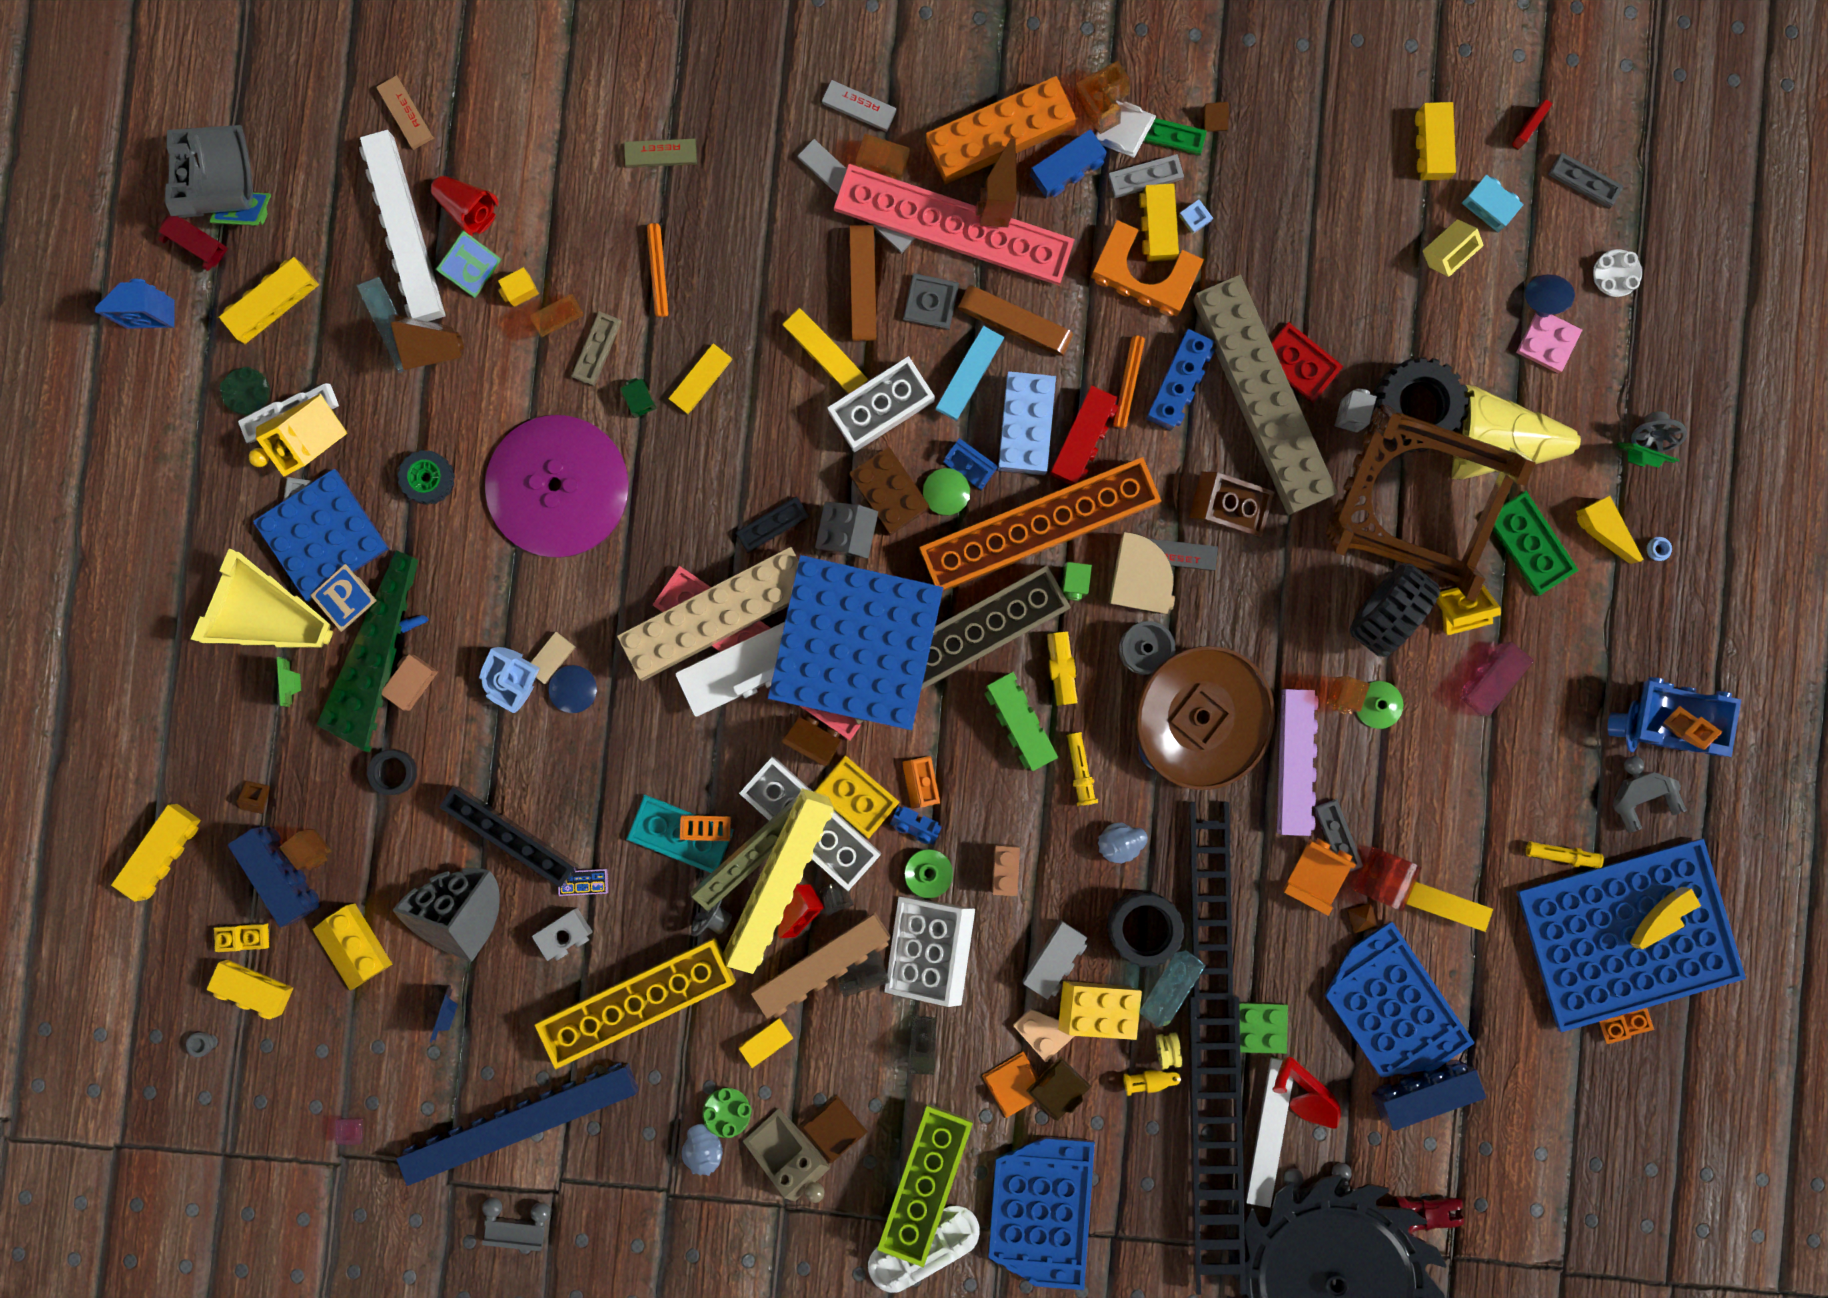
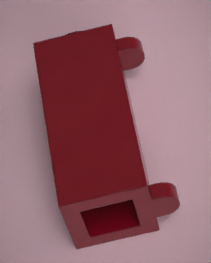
M169 214V216L165 217L158 231L161 233L159 241L162 243H166L168 239H171L204 260L202 268L206 271H209L212 266L216 268L228 250L222 243L183 218H179L178 215L170 216Z

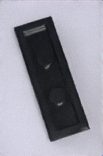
M796 496L735 533L746 552L750 553L808 519L809 516Z

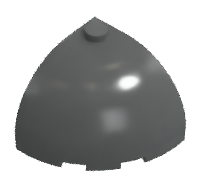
M463 868L461 872L450 874L447 871L430 878V883L418 890L415 887L395 906L393 912L415 934L449 954L472 962L487 941L495 925L500 903L499 887L490 870Z

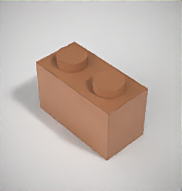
M411 654L401 658L396 666L398 670L393 676L390 675L388 683L386 682L382 691L384 697L406 711L412 709L438 673L437 670L419 657Z
M994 844L993 895L1017 896L1019 846Z

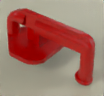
M1284 1058L1277 1074L1275 1085L1272 1088L1273 1092L1278 1094L1286 1093V1083L1290 1076L1308 1092V1094L1293 1098L1290 1102L1291 1109L1305 1121L1336 1129L1341 1118V1108L1334 1095L1294 1058Z

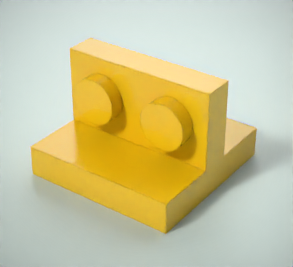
M1482 585L1476 601L1467 599L1458 587L1439 592V597L1436 599V603L1443 611V631L1446 635L1493 624V617L1501 615V607L1484 585Z

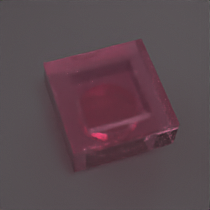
M338 1118L336 1120V1145H360L363 1143V1118Z

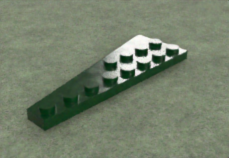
M396 550L375 595L376 602L370 606L316 724L366 752H370L372 746H369L372 730L376 731L378 723H374L378 707L382 708L383 705L382 691L386 682L388 683L396 653V649L393 647L396 635L401 633L402 627L399 626L402 611L407 609L406 595L407 591L410 590V586L412 587L419 561Z

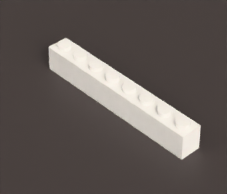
M388 130L360 137L362 146L359 147L363 160L367 161L369 169H366L368 180L370 183H373L375 188L372 195L376 205L380 206L382 214H379V220L382 227L387 230L388 236L385 237L388 249L393 251L395 259H392V265L395 272L399 273L401 279L398 282V286L408 303L405 304L407 316L423 321L445 317L395 138Z

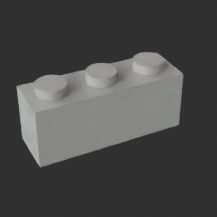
M1060 920L1024 976L1023 984L1047 1000L1051 995L1054 997L1061 988L1062 984L1059 982L1064 975L1068 976L1075 965L1072 961L1077 954L1081 956L1088 945L1085 942L1087 937Z

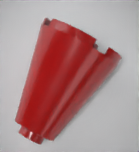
M440 176L432 182L431 194L462 230L473 236L472 233L481 234L489 228L496 217V214L493 213L494 207H498L499 204L496 195L490 191L447 176Z

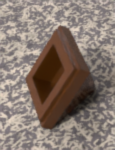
M1371 903L1347 910L1354 933L1378 926Z

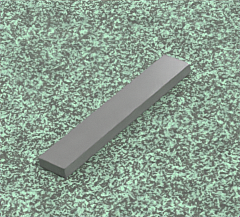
M813 139L798 155V158L838 195L847 169ZM869 223L874 225V229L901 254L916 239Z

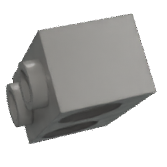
M1364 389L1351 391L1341 399L1334 426L1353 432H1359L1368 426L1376 396L1370 395V392Z

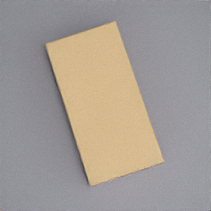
M555 632L531 662L540 668L536 678L542 683L547 684L576 646L558 632Z

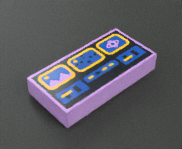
M607 869L576 870L566 886L558 887L559 896L607 894Z

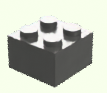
M825 502L815 549L835 555L869 558L878 511L856 504Z

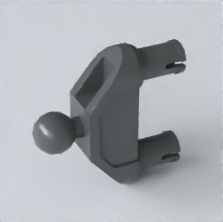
M1630 756L1625 760L1624 768L1628 773L1633 774V777L1623 780L1614 798L1613 808L1617 813H1620L1627 833L1643 828L1634 809L1636 805L1656 797H1665L1671 815L1687 811L1679 793L1681 785L1678 780L1655 772L1643 773L1644 761L1638 756Z

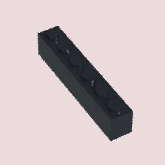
M460 786L452 787L439 808L560 888L567 885L579 867L578 864Z

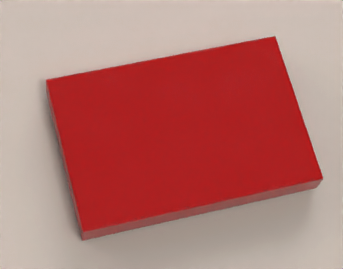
M1287 322L1271 342L1290 386L1312 404L1344 367L1290 322Z

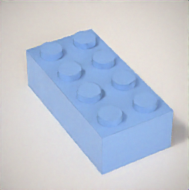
M1008 372L998 471L1036 475L1046 474L1056 376Z

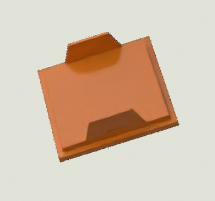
M1024 1051L982 1075L1006 1118L1036 1101L1026 1090L1038 1079V1076Z

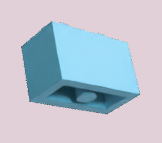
M1487 174L1462 202L1464 206L1498 233L1507 226L1524 205L1519 201V197L1516 194L1505 190L1497 179L1489 177Z

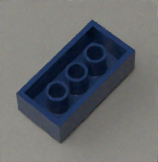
M270 826L253 828L229 843L228 846L279 927L297 923L321 907L318 902L319 897L306 884L305 874L300 869H297L292 862L294 858L291 852L286 848L284 849L280 843L279 833Z
M1459 1060L1449 1061L1445 1063V1067L1440 1069L1425 1070L1422 1072L1423 1075L1415 1078L1414 1076L1404 1077L1399 1080L1400 1083L1392 1086L1391 1084L1379 1086L1377 1091L1371 1093L1380 1120L1393 1131L1486 1098L1477 1070Z

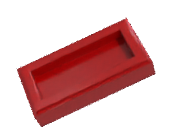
M1546 99L1536 107L1512 142V146L1519 150L1528 141L1553 103Z

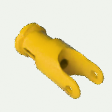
M1157 1070L1144 1071L1143 1074L1131 1076L1123 1074L1127 1096L1142 1091L1147 1093L1159 1092L1168 1086L1179 1084L1181 1079L1180 1075L1175 1072L1164 1073Z

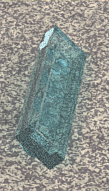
M380 277L357 285L358 291L398 373L406 371L403 370L388 318V315L398 314Z

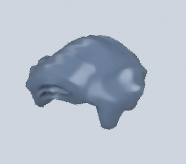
M1119 822L1113 823L1098 837L1099 853H1102L1103 857L1114 863L1122 864L1132 861L1133 858L1139 855L1140 850L1145 847L1148 840L1147 834L1142 828L1130 827Z
M697 1124L688 1130V1139L682 1148V1159L693 1174L710 1176V1173L714 1172L720 1164L723 1148L718 1136L712 1134L704 1124Z

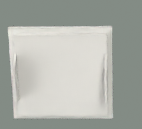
M1114 100L1095 136L1102 146L1134 158L1156 115L1145 112L1140 107L1125 101L1121 103Z

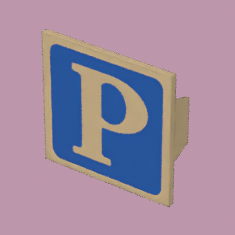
M346 564L311 594V597L341 632L376 602L368 587Z

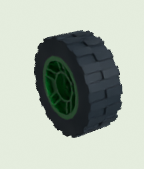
M419 450V452H413L404 459V462L399 467V486H401L403 493L407 497L425 505L437 504L439 501L445 500V497L450 495L451 489L454 487L455 474L453 473L452 465L448 463L449 461L433 451ZM429 473L430 480L427 482L422 480Z

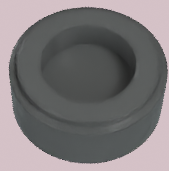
M206 1032L194 1033L186 1042V1049L193 1057L207 1055L213 1048V1039Z

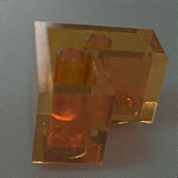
M1118 61L1076 83V98L1099 134L1121 123V108L1116 101L1129 94L1130 78Z

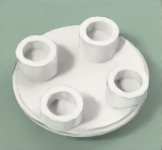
M1615 249L1604 253L1597 260L1593 270V277L1597 287L1603 293L1613 297H1621L1630 294L1639 287L1642 268L1636 253Z

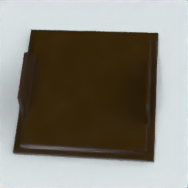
M1060 1056L1026 1091L1058 1121L1066 1112L1072 1113L1083 1102V1095L1092 1086Z

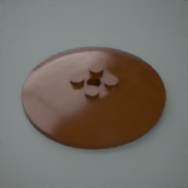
M1218 646L1192 647L1180 651L1165 660L1147 680L1141 692L1136 712L1137 737L1148 762L1167 780L1194 790L1221 788L1238 781L1250 772L1260 761L1269 745L1275 721L1273 696L1268 682L1261 671L1245 656ZM1205 710L1207 717L1205 721L1199 723L1197 721V714L1199 711Z

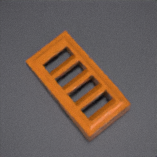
M681 815L680 840L730 841V816ZM689 821H693V834H688ZM699 821H703V835H698ZM709 821H713V835H708ZM719 821H723V836L718 835Z

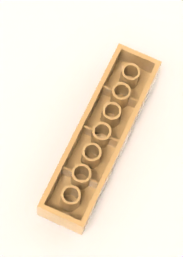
M792 547L618 635L617 637L638 678L644 681L788 607L799 563Z

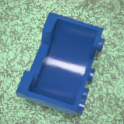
M1648 677V681H1645L1643 684L1634 740L1682 751L1732 757L1742 699L1732 698V693L1716 691V695H1704L1696 693V689L1682 686L1681 690L1674 689V684L1666 683L1664 679ZM1679 706L1697 719L1702 717L1722 731L1705 750L1688 743L1663 727V722Z

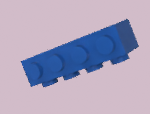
M1190 329L1186 331L1147 414L1146 420L1172 431L1175 425L1178 427L1181 425L1185 416L1182 410L1185 404L1190 405L1195 395V392L1191 390L1195 383H1200L1205 373L1202 370L1205 361L1209 363L1215 349L1211 348L1214 340Z

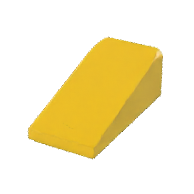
M779 1018L741 1044L739 1050L751 1068H753L792 1040L793 1036Z

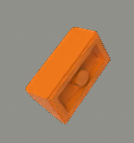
M931 756L904 761L903 769L911 808L939 804L940 799Z

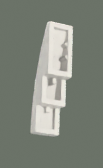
M325 383L307 393H298L283 402H274L239 420L238 422L246 443L257 441V426L320 393L331 409L338 407L339 405L331 384Z

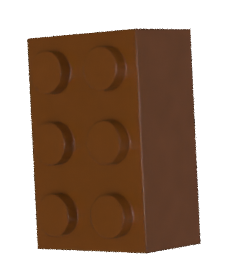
M887 447L849 473L850 478L871 509L878 511L877 518L889 536L929 510V504L890 447Z

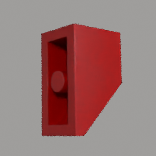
M796 884L793 890L792 901L786 905L783 911V919L778 925L779 938L797 937L824 908L810 884Z

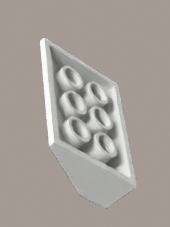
M899 897L885 993L946 1007L961 1005L975 909L947 903Z

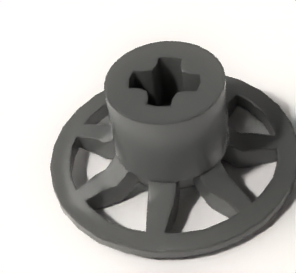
M1652 412L1644 418V424L1634 430L1631 435V442L1639 445L1636 439L1645 440L1640 446L1648 448L1654 441L1657 444V449L1651 450L1662 453L1681 445L1687 437V429L1681 422L1670 419L1669 415L1665 412ZM1682 433V436H1681L1680 439H1677L1676 437H1673V436H1672V435H1678V434ZM1663 440H1667L1672 445L1663 448Z
M722 899L709 911L706 910L705 913L696 914L691 926L692 936H698L706 927L717 934H721L727 928L732 914L720 907Z

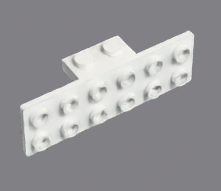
M785 622L676 673V677L695 716H700L742 695L744 698H748L758 693L757 688L766 685L767 688L771 687Z

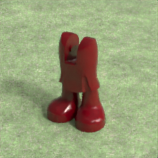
M1394 1196L1392 1199V1207L1411 1208L1427 1220V1224L1411 1226L1408 1229V1232L1411 1234L1419 1230L1427 1232L1438 1228H1455L1464 1224L1463 1216L1449 1215V1211L1463 1208L1462 1200L1459 1198L1449 1197L1437 1200L1421 1199L1420 1201H1407L1404 1196Z

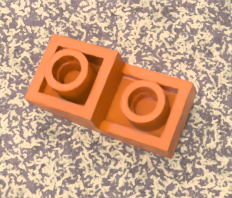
M1647 1008L1599 1021L1606 1044L1630 1039L1631 1035L1654 1030Z

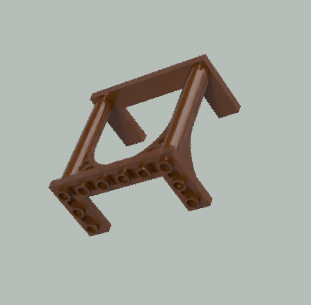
M1381 403L1380 408H1375L1371 422L1374 423L1371 430L1366 431L1362 440L1363 450L1354 459L1352 467L1355 469L1352 477L1348 476L1345 481L1343 490L1346 491L1343 499L1339 498L1336 503L1334 512L1337 514L1334 521H1330L1325 531V534L1328 535L1327 539L1334 552L1345 556L1349 548L1365 550L1403 564H1413L1420 570L1452 580L1467 599L1476 601L1485 581L1484 576L1476 568L1513 481L1526 486L1536 462L1514 448L1510 447V450L1488 444L1398 413L1391 406ZM1401 434L1405 435L1404 439H1411L1409 444L1403 445ZM1384 437L1390 440L1395 437L1397 442L1395 450L1388 451L1384 447ZM1378 448L1384 453L1380 461L1375 460V456H1379ZM1430 448L1500 471L1462 561L1398 539L1389 534L1377 521L1372 507L1373 485L1381 469L1395 456L1412 449ZM1367 475H1372L1371 481L1366 480ZM1365 496L1366 500L1364 504L1355 505L1361 500L1358 497ZM1365 510L1368 512V517L1363 522L1355 523L1351 520L1352 515L1356 511ZM1370 523L1374 524V531H1371L1368 528L1367 530L1362 529L1367 527Z

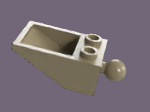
M777 1109L743 1142L785 1199L796 1201L805 1192L808 1201L812 1203L820 1202L824 1197L825 1191L823 1186L816 1183V1181L830 1169V1166L783 1111Z

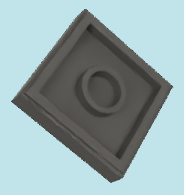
M913 273L903 321L950 330L959 283Z

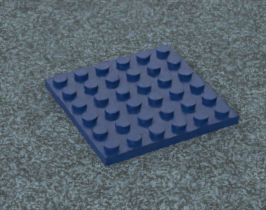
M800 555L768 699L912 730L943 587Z

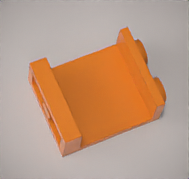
M1319 838L1316 841L1310 839L1283 891L1329 916L1333 908L1331 905L1350 869H1354L1356 864L1351 860L1353 856L1342 850H1339L1337 853L1329 849L1331 845Z

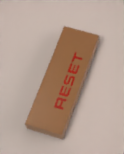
M397 75L377 86L379 93L413 150L434 139Z

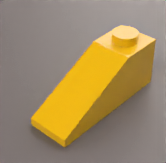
M1611 496L1599 499L1576 511L1579 525L1589 535L1629 564L1644 560Z

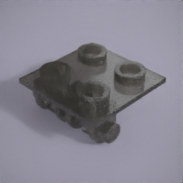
M874 949L866 954L868 959L856 966L855 963H852L846 967L848 971L838 978V985L843 997L890 983L880 951L876 953Z

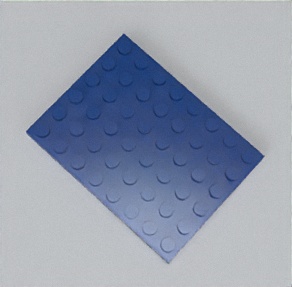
M1695 839L1605 865L1599 869H1591L1516 891L1559 1032H1565L1746 979L1704 839ZM1680 887L1693 890L1701 906L1680 917L1684 924L1683 928L1642 950L1632 947L1630 941L1647 914L1661 900Z

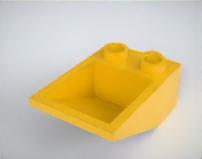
M320 393L257 426L256 439L262 448L253 449L249 453V461L255 467H263L270 458L284 477L308 464L345 436L347 431ZM284 448H288L290 452L286 453Z

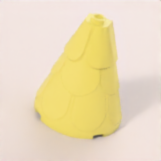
M1466 385L1468 391L1464 393V397L1469 398V405L1465 407L1468 415L1463 423L1462 435L1506 450H1510V447L1524 453L1535 461L1536 464L1568 456L1579 448L1581 438L1576 430L1539 412L1534 413L1510 400L1497 397L1476 386ZM1453 456L1451 479L1462 480L1500 471Z
M228 549L220 568L222 573L221 579L205 617L200 616L191 637L192 640L201 643L275 645L277 648H322L323 644H329L333 631H330V624L298 596L294 597L277 581L271 576H267L241 553Z

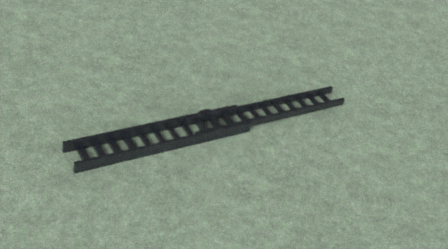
M1189 802L1193 995H1188L1193 1285L1196 1295H1201V1275L1238 1274L1237 1289L1240 1294H1246L1239 996L1233 995L1229 802H1222L1223 823H1219V821L1196 823V802ZM1196 829H1223V847H1196ZM1223 853L1224 871H1197V854ZM1224 877V895L1197 896V878ZM1198 902H1224L1225 919L1198 920ZM1198 926H1225V944H1198ZM1225 950L1226 967L1199 968V951ZM1226 974V992L1199 993V975ZM1226 999L1227 1017H1200V1000ZM1200 1025H1227V1041L1200 1042ZM1227 1049L1228 1066H1201V1050ZM1201 1074H1228V1091L1201 1092ZM1198 1099H1233L1234 1116H1198ZM1234 1123V1141H1198V1124ZM1234 1148L1235 1165H1199V1149ZM1199 1174H1235V1188L1199 1189ZM1200 1200H1235L1236 1213H1200ZM1200 1225H1236V1238H1200ZM1201 1250H1236L1238 1263H1201Z

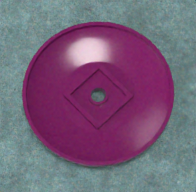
M550 415L525 422L511 431L502 440L493 453L488 465L485 493L487 505L495 524L510 541L536 555L562 558L579 555L596 547L613 532L620 522L627 505L629 479L627 468L619 449L603 431L593 424L576 417ZM555 478L560 479V489L551 491L549 489V482Z

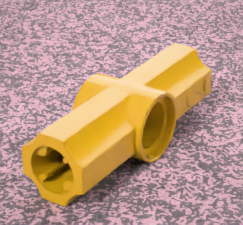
M1068 632L1047 634L1050 652L1049 670L1051 680L1054 683L1056 705L1077 703L1074 680L1076 678L1074 658L1073 656L1071 657Z

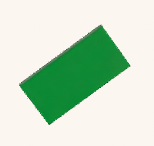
M1523 491L1503 504L1492 530L1536 597L1579 571L1527 491Z

